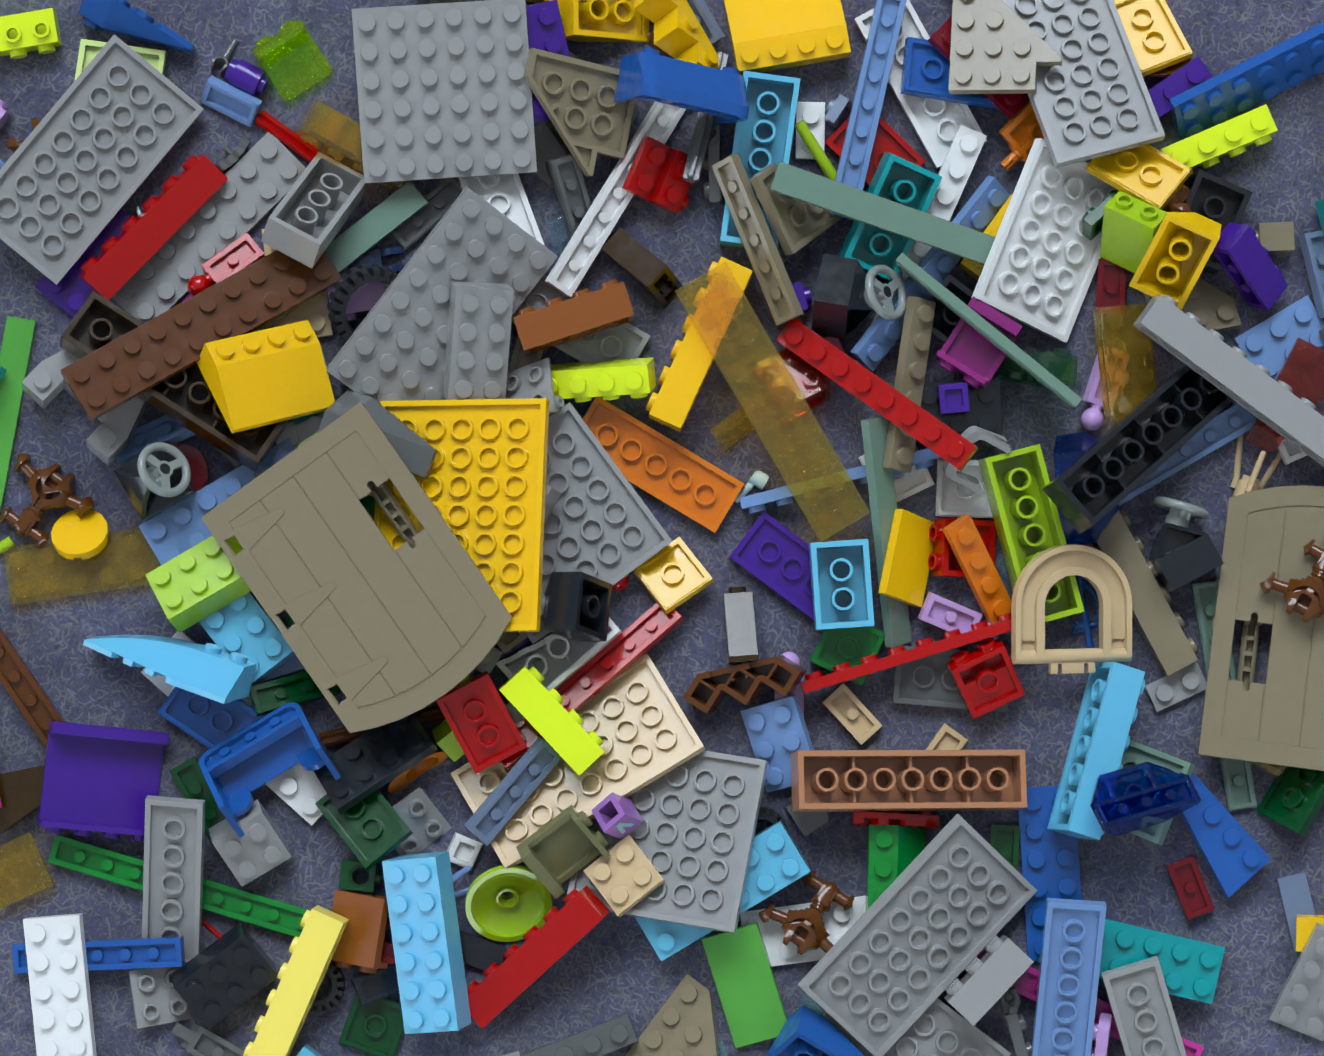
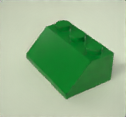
M869 825L867 827L866 910L924 850V828L899 825Z

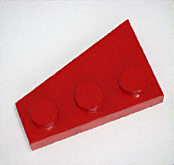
M854 811L851 814V827L899 825L938 829L939 816L932 815V811H915V814H903V811H886V813Z

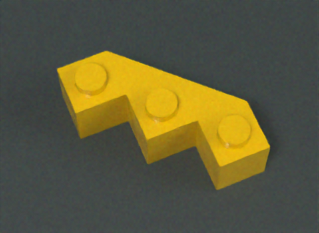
M634 0V9L654 23V44L674 59L718 69V54L687 0Z

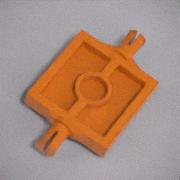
M1030 101L999 131V134L1007 141L1012 151L1000 162L1001 166L1006 171H1009L1019 160L1026 163L1035 138L1044 139Z

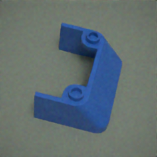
M643 48V52L626 55L621 59L614 102L622 103L638 98L714 115V125L720 126L748 120L749 103L744 76L739 74L738 69L722 67V70L661 56L659 50L652 48Z
M295 702L284 704L209 749L199 760L200 769L219 809L240 838L245 834L237 818L246 814L252 807L254 799L251 792L298 763H301L302 767L307 771L318 770L326 765L335 780L341 778L328 751L299 704Z

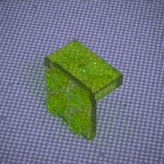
M293 19L287 21L280 26L279 33L273 37L269 35L263 37L256 42V48L252 50L286 101H292L332 73V67L300 19L295 22Z

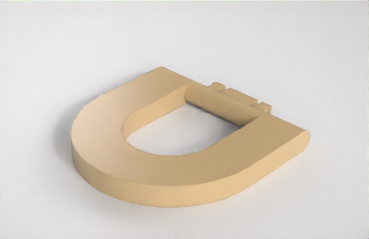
M1064 544L1051 547L1039 553L1028 562L1015 583L1012 595V663L1049 664V674H1058V664H1060V673L1069 674L1084 673L1085 663L1086 673H1095L1096 662H1131L1132 594L1128 580L1119 565L1104 552L1078 544ZM1078 575L1085 578L1092 584L1098 596L1099 648L1045 649V601L1050 588L1058 580L1066 576Z

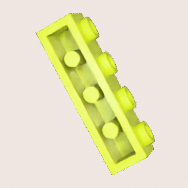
M53 8L0 17V57L10 55L11 59H20L27 57V52L38 50L39 54H49L56 51L55 47L62 46L57 13Z
M1267 104L1164 147L1160 151L1191 169L1203 165L1204 169L1220 163V157L1229 154L1230 158L1246 152L1245 147L1255 143L1256 147L1272 141L1271 136L1278 129Z
M653 357L550 364L554 395L561 396L563 400L574 398L575 402H587L592 400V397L601 396L603 400L619 399L620 395H631V398L635 399L644 398L656 387Z
M524 665L499 688V691L578 775H581L605 752L601 747L604 741L593 730L588 733L581 726L584 720L574 709L568 712L561 703L564 701V698L554 688L548 690L541 683L545 678L534 666L528 669Z

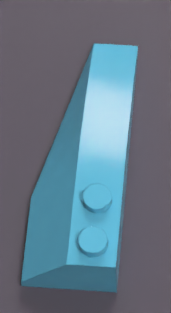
M129 634L96 636L85 639L83 643L84 646L108 657L119 658L122 656L123 663L130 667H146L144 673L150 676H166V683L222 704L249 696L257 663L248 661V656L244 654L223 652L222 647L216 644L206 643L203 645L162 636Z

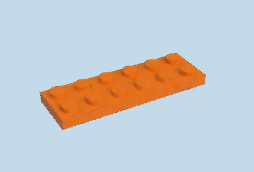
M596 397L583 417V421L626 479L636 487L716 533L743 488L744 483L609 402Z

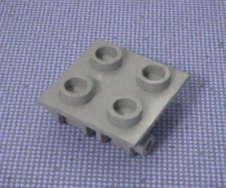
M550 358L508 372L505 399L547 398L549 400V414L560 411L561 407L564 406V400L561 396L554 395Z
M418 787L392 806L413 832L410 837L395 848L399 855L419 853L452 828L428 798L429 796L423 788Z
M180 967L140 968L128 971L137 1029L192 1019L190 1006L176 991L171 979V974Z

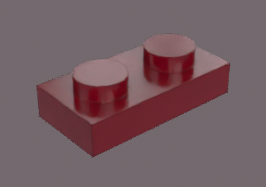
M1098 259L1094 317L1123 319L1127 270L1105 259Z
M1194 855L1165 865L1187 920L1215 910Z

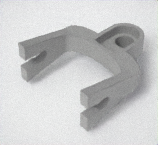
M971 426L961 434L971 443L984 440L1008 454L1012 450L1009 444L1006 443L1007 440L1004 436L977 426ZM944 460L943 470L948 478L981 495L983 489L978 485L979 481L976 477L957 471L956 467Z

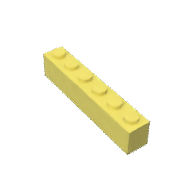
M319 905L312 908L311 911L306 910L300 926L304 927L300 937L295 936L288 952L292 953L288 964L284 962L280 968L277 979L281 981L277 990L272 989L266 1001V1005L269 1006L265 1016L261 1015L257 1021L254 1031L258 1034L254 1043L251 1041L248 1043L243 1056H290L349 919Z

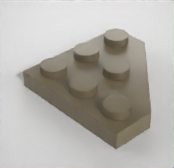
M776 164L769 165L751 177L750 181L785 255H792L843 217L828 214V210L769 190L777 167Z
M1199 277L1181 311L1185 314L1190 312L1201 320L1200 325L1208 331L1213 329L1217 332L1238 329L1242 324L1234 298ZM1143 293L1146 304H1148L1152 296Z

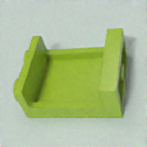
M1119 191L1104 206L1100 257L1135 273L1166 211L1123 191Z

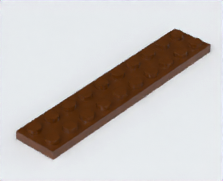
M276 250L61 369V374L92 422L197 363L205 343L251 333L333 287L336 281L340 283L342 278L325 251L313 268H310Z

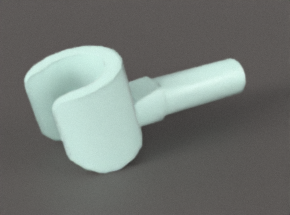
M755 471L746 486L741 489L735 501L737 503L740 502L739 498L745 497L752 490L753 486L762 490L769 476L762 471Z

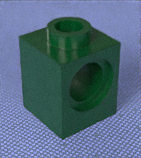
M342 859L339 889L374 892L376 886H381L383 869H377L378 863L368 871L369 880L367 883L360 884L355 881L354 872L357 868H365L359 860Z

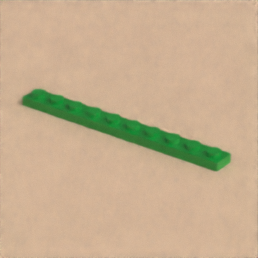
M56 834L48 860L49 863L143 891V859ZM203 878L202 909L294 937H300L304 928L300 926L306 910L309 909Z

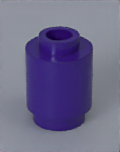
M233 59L224 76V80L228 81L230 85L254 97L258 93L263 94L269 82V79L266 78L267 72L242 59L240 61Z

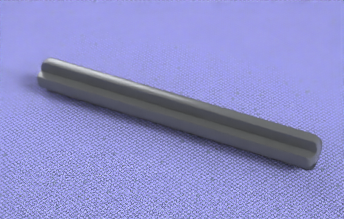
M722 51L716 52L718 54V69L722 70V67H727L729 56ZM698 112L683 173V179L689 183L698 182L700 179L714 115Z

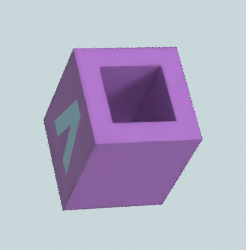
M613 792L591 810L603 832L619 839L625 838L644 822L630 799Z

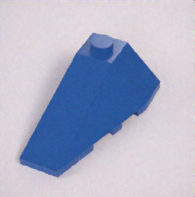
M125 0L82 1L79 9V14L84 18L82 23L95 32L100 28L107 33L194 54L196 51L195 46L165 25L161 23L159 25L156 24L155 20L143 10L131 8V5Z
M803 1005L787 1019L766 1056L864 1055L826 1018Z

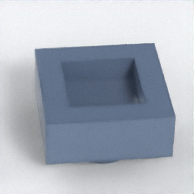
M840 94L836 100H831L826 107V116L824 118L827 124L835 130L843 124L851 111L852 104L850 99Z

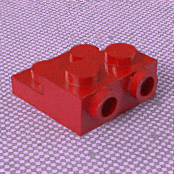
M644 136L622 189L665 211L678 214L679 210H683L689 202L687 191L690 184H694L683 179L688 154L678 149H672L649 136Z
M934 519V524L930 526L929 538L931 541H934L933 553L928 558V567L930 570H933V576L966 578L942 528L957 519ZM973 520L995 565L994 521Z
M993 638L984 639L978 643L977 649L969 653L967 650L958 651L952 655V661L947 663L956 686L961 692L973 719L1026 695L1007 650L999 638L996 640Z

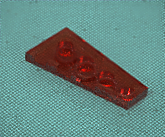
M1297 338L1275 381L1281 380L1292 387L1293 391L1291 393L1299 399L1301 397L1306 398L1315 405L1324 394V350L1301 338ZM1256 418L1245 441L1269 453H1273L1285 438Z

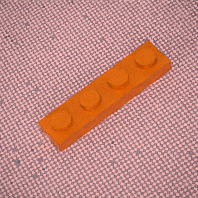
M964 514L942 528L986 620L991 624L999 622L998 616L1011 613L1012 601L971 516Z

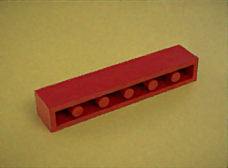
M194 154L191 155L181 166L184 170L177 177L174 175L170 176L161 186L164 190L157 197L152 195L143 203L141 207L144 210L137 218L131 216L121 226L124 231L117 238L111 236L101 246L103 252L96 259L92 256L82 265L81 269L83 272L79 277L93 291L110 300L228 180L204 154H199L197 157Z
M587 885L580 891L574 888L563 899L566 904L560 910L556 907L552 908L542 918L545 923L539 929L536 925L529 929L522 936L525 942L519 947L514 943L502 955L505 960L499 966L496 962L492 963L482 973L485 978L479 984L474 980L467 986L471 1017L482 1029L610 912Z

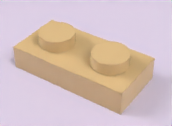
M844 683L822 702L860 745L882 727V724Z

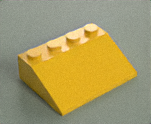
M558 0L566 41L649 42L647 39L649 19L642 15L641 35V13L634 9V0Z
M724 0L735 67L742 76L744 71L763 73L850 57L851 48L841 0Z
M308 320L207 342L204 344L200 353V359L197 361V365L231 433L323 412L335 402L321 345Z

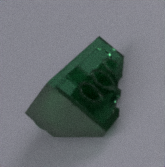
M1055 348L1054 352L1028 354L1071 390L1075 388L1078 357L1072 356V351ZM1009 357L1004 359L993 377L994 379L1046 388Z

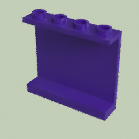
M50 721L38 825L44 826L45 832L62 834L63 828L74 829V835L91 836L92 831L103 832L104 838L120 839L121 834L132 835L131 840L144 841L145 799L148 795L158 796L164 744L168 745L169 733Z

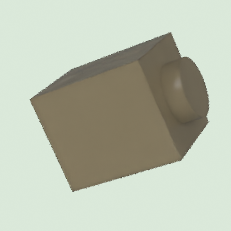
M1293 221L1258 223L1255 226L1256 237L1261 245L1269 251V254L1291 253L1295 250Z

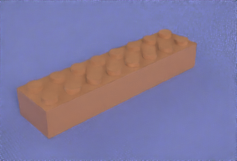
M798 750L791 754L792 812L1008 811L1027 808L1025 750Z

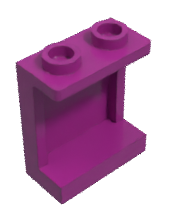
M974 296L967 305L1015 344L1023 331V327L981 300L976 299ZM960 319L942 349L938 350L936 358L940 360L938 365L952 374L956 370L964 375L962 379L964 382H967V384L976 389L979 385L986 389L1007 356L963 319Z

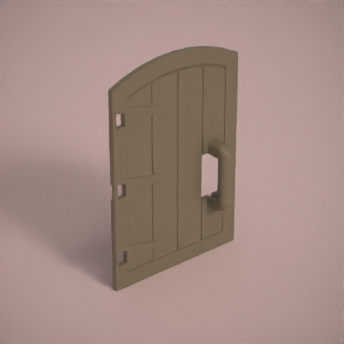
M362 402L358 403L201 517L349 733L377 728L401 720L424 709L446 695L466 679L486 658L512 619V615L446 523L442 513L432 503ZM389 479L392 481L425 529L420 532L417 530L385 484L386 481ZM367 495L374 497L405 543L397 549H393L360 502ZM234 536L243 548L237 556L227 543V540ZM285 610L295 623L289 629L286 628L278 614ZM335 685H338L346 696V699L340 704L329 690Z
M1279 486L1247 492L1230 497L1228 500L1222 550L1224 564L1220 567L1215 617L1212 622L1213 633L1198 755L1324 771V615L1320 618H1313L1306 623L1302 622L1303 615L1294 610L1290 615L1286 613L1287 604L1283 598L1284 593L1271 589L1270 593L1265 594L1260 587V583L1265 581L1273 571L1275 572V579L1288 583L1290 579H1301L1311 576V567L1314 563L1318 562V559L1309 554L1304 555L1303 546L1308 544L1311 539L1316 540L1314 544L1324 549L1323 486ZM1235 620L1243 621L1237 679L1229 680ZM1262 624L1272 625L1266 683H1254L1260 627Z

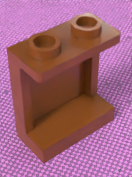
M335 890L332 912L349 919L332 958L335 961V966L352 968V964L360 966L359 971L366 973H376L377 969H387L388 962L381 961L388 918L387 897L353 890Z

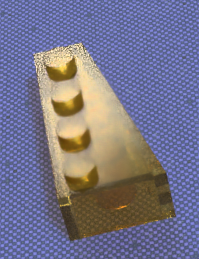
M319 100L312 101L294 132L301 135V139L315 147L319 145L327 150L326 153L339 161L345 159L352 163L351 168L364 175L360 124ZM404 181L379 182L378 184L391 190L393 186L401 188Z

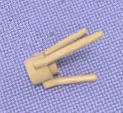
M1243 434L1238 436L1234 474L1230 487L1235 488L1233 496L1263 489L1282 458L1280 453L1272 461L1260 482L1257 476L1266 455L1265 451L1260 452L1251 476L1243 474L1242 479H1240Z

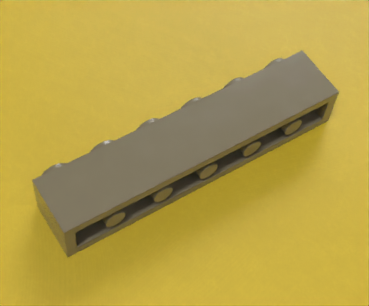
M1115 507L1094 526L1087 529V532L1096 549L1111 557L1125 574L1132 594V617L1164 676H1169L1196 662L1198 659L1195 654L1199 651L1191 637L1186 638L1182 630L1185 624L1179 613H1173L1168 603L1172 600L1164 586L1159 587L1155 579L1158 573L1151 561L1146 562L1141 552L1145 551L1144 546L1137 535L1132 536L1128 528L1131 522L1124 510L1119 511L1118 507Z

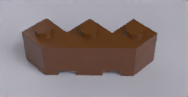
M781 655L697 674L683 699L708 714L716 710L725 693H728L745 705L753 704L765 684L786 697L793 694L807 670Z

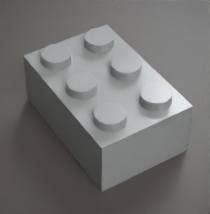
M1004 934L1000 938L995 936L984 947L987 952L980 959L975 957L965 968L967 973L960 981L955 978L945 989L948 993L944 997L947 1002L973 1026L1034 962Z

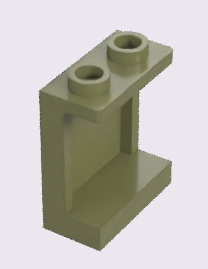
M572 804L516 847L523 862L555 899L565 892L561 884L600 854L605 859L611 856L606 847L610 844L600 830L594 832L590 827L593 823L583 810L578 813Z

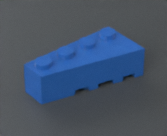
M1192 773L1177 811L1204 858L1223 897L1229 898L1267 864L1271 858L1197 776Z

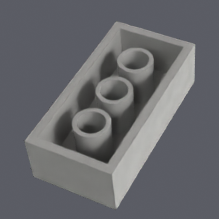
M318 152L269 216L261 242L313 268L360 204L367 183H364V175Z
M451 281L443 396L446 400L505 399L514 290L509 284Z

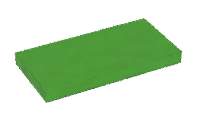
M758 922L737 927L736 934L722 931L702 937L701 940L735 1048L777 1037L788 1018Z

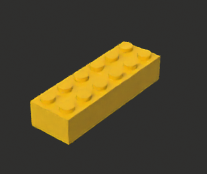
M721 257L718 263L712 262L706 275V281H709L706 289L700 288L694 301V306L697 307L694 315L688 314L683 325L682 332L685 333L683 341L677 339L671 351L672 365L671 367L665 366L659 377L658 384L661 385V389L658 394L653 392L648 401L646 410L650 411L649 419L681 432L751 279L752 270L724 257Z

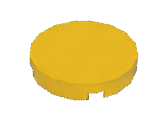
M90 509L83 514L81 519L77 515L78 510H72L62 515L54 523L51 531L52 543L58 554L70 560L80 557L82 560L89 559L99 554L109 540V527L102 514Z

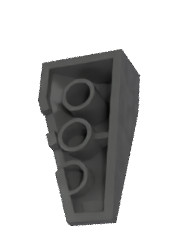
M348 389L325 411L318 432L362 402L411 473L428 478L437 450L416 432L403 424L398 417L390 413L375 398Z

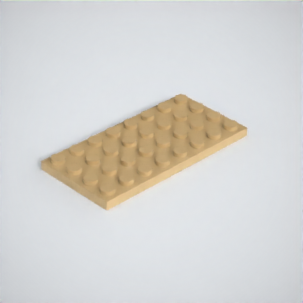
M647 653L641 656L577 712L584 720L581 726L588 733L593 730L604 741L601 747L605 752L581 775H578L561 758L490 842L505 869L523 862L516 848L519 844L571 804L578 813L583 810L590 819H593L595 816L591 810L612 792L627 798L706 750ZM468 762L450 774L474 814L509 771L501 762H498L475 774L471 764Z

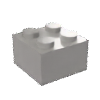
M258 799L253 802L252 807L246 814L237 818L245 834L243 837L240 838L227 819L208 829L213 845L242 887L292 857L287 842Z

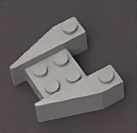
M65 350L41 361L22 381V390L43 409L63 389L76 399L63 378L61 369L79 359ZM136 396L97 418L102 424L86 439L87 448L109 466L128 446L147 403Z

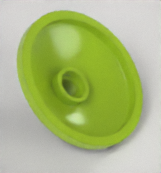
M502 865L485 871L473 881L465 897L466 916L471 926L482 936L500 942H513L524 939L522 936L534 925L539 929L545 923L542 918L552 908L551 893L529 868L519 865L506 869ZM511 892V894L507 896L503 895L502 893Z

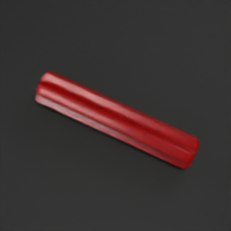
M261 111L256 117L255 122L259 127L272 134L281 143L309 163L318 152L322 153L266 111Z

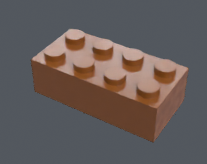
M617 279L600 284L601 289L590 292L589 288L574 292L571 299L562 301V298L559 297L545 302L546 307L535 310L534 306L517 311L518 316L513 317L525 355L528 356L635 321V314L624 282L618 283Z

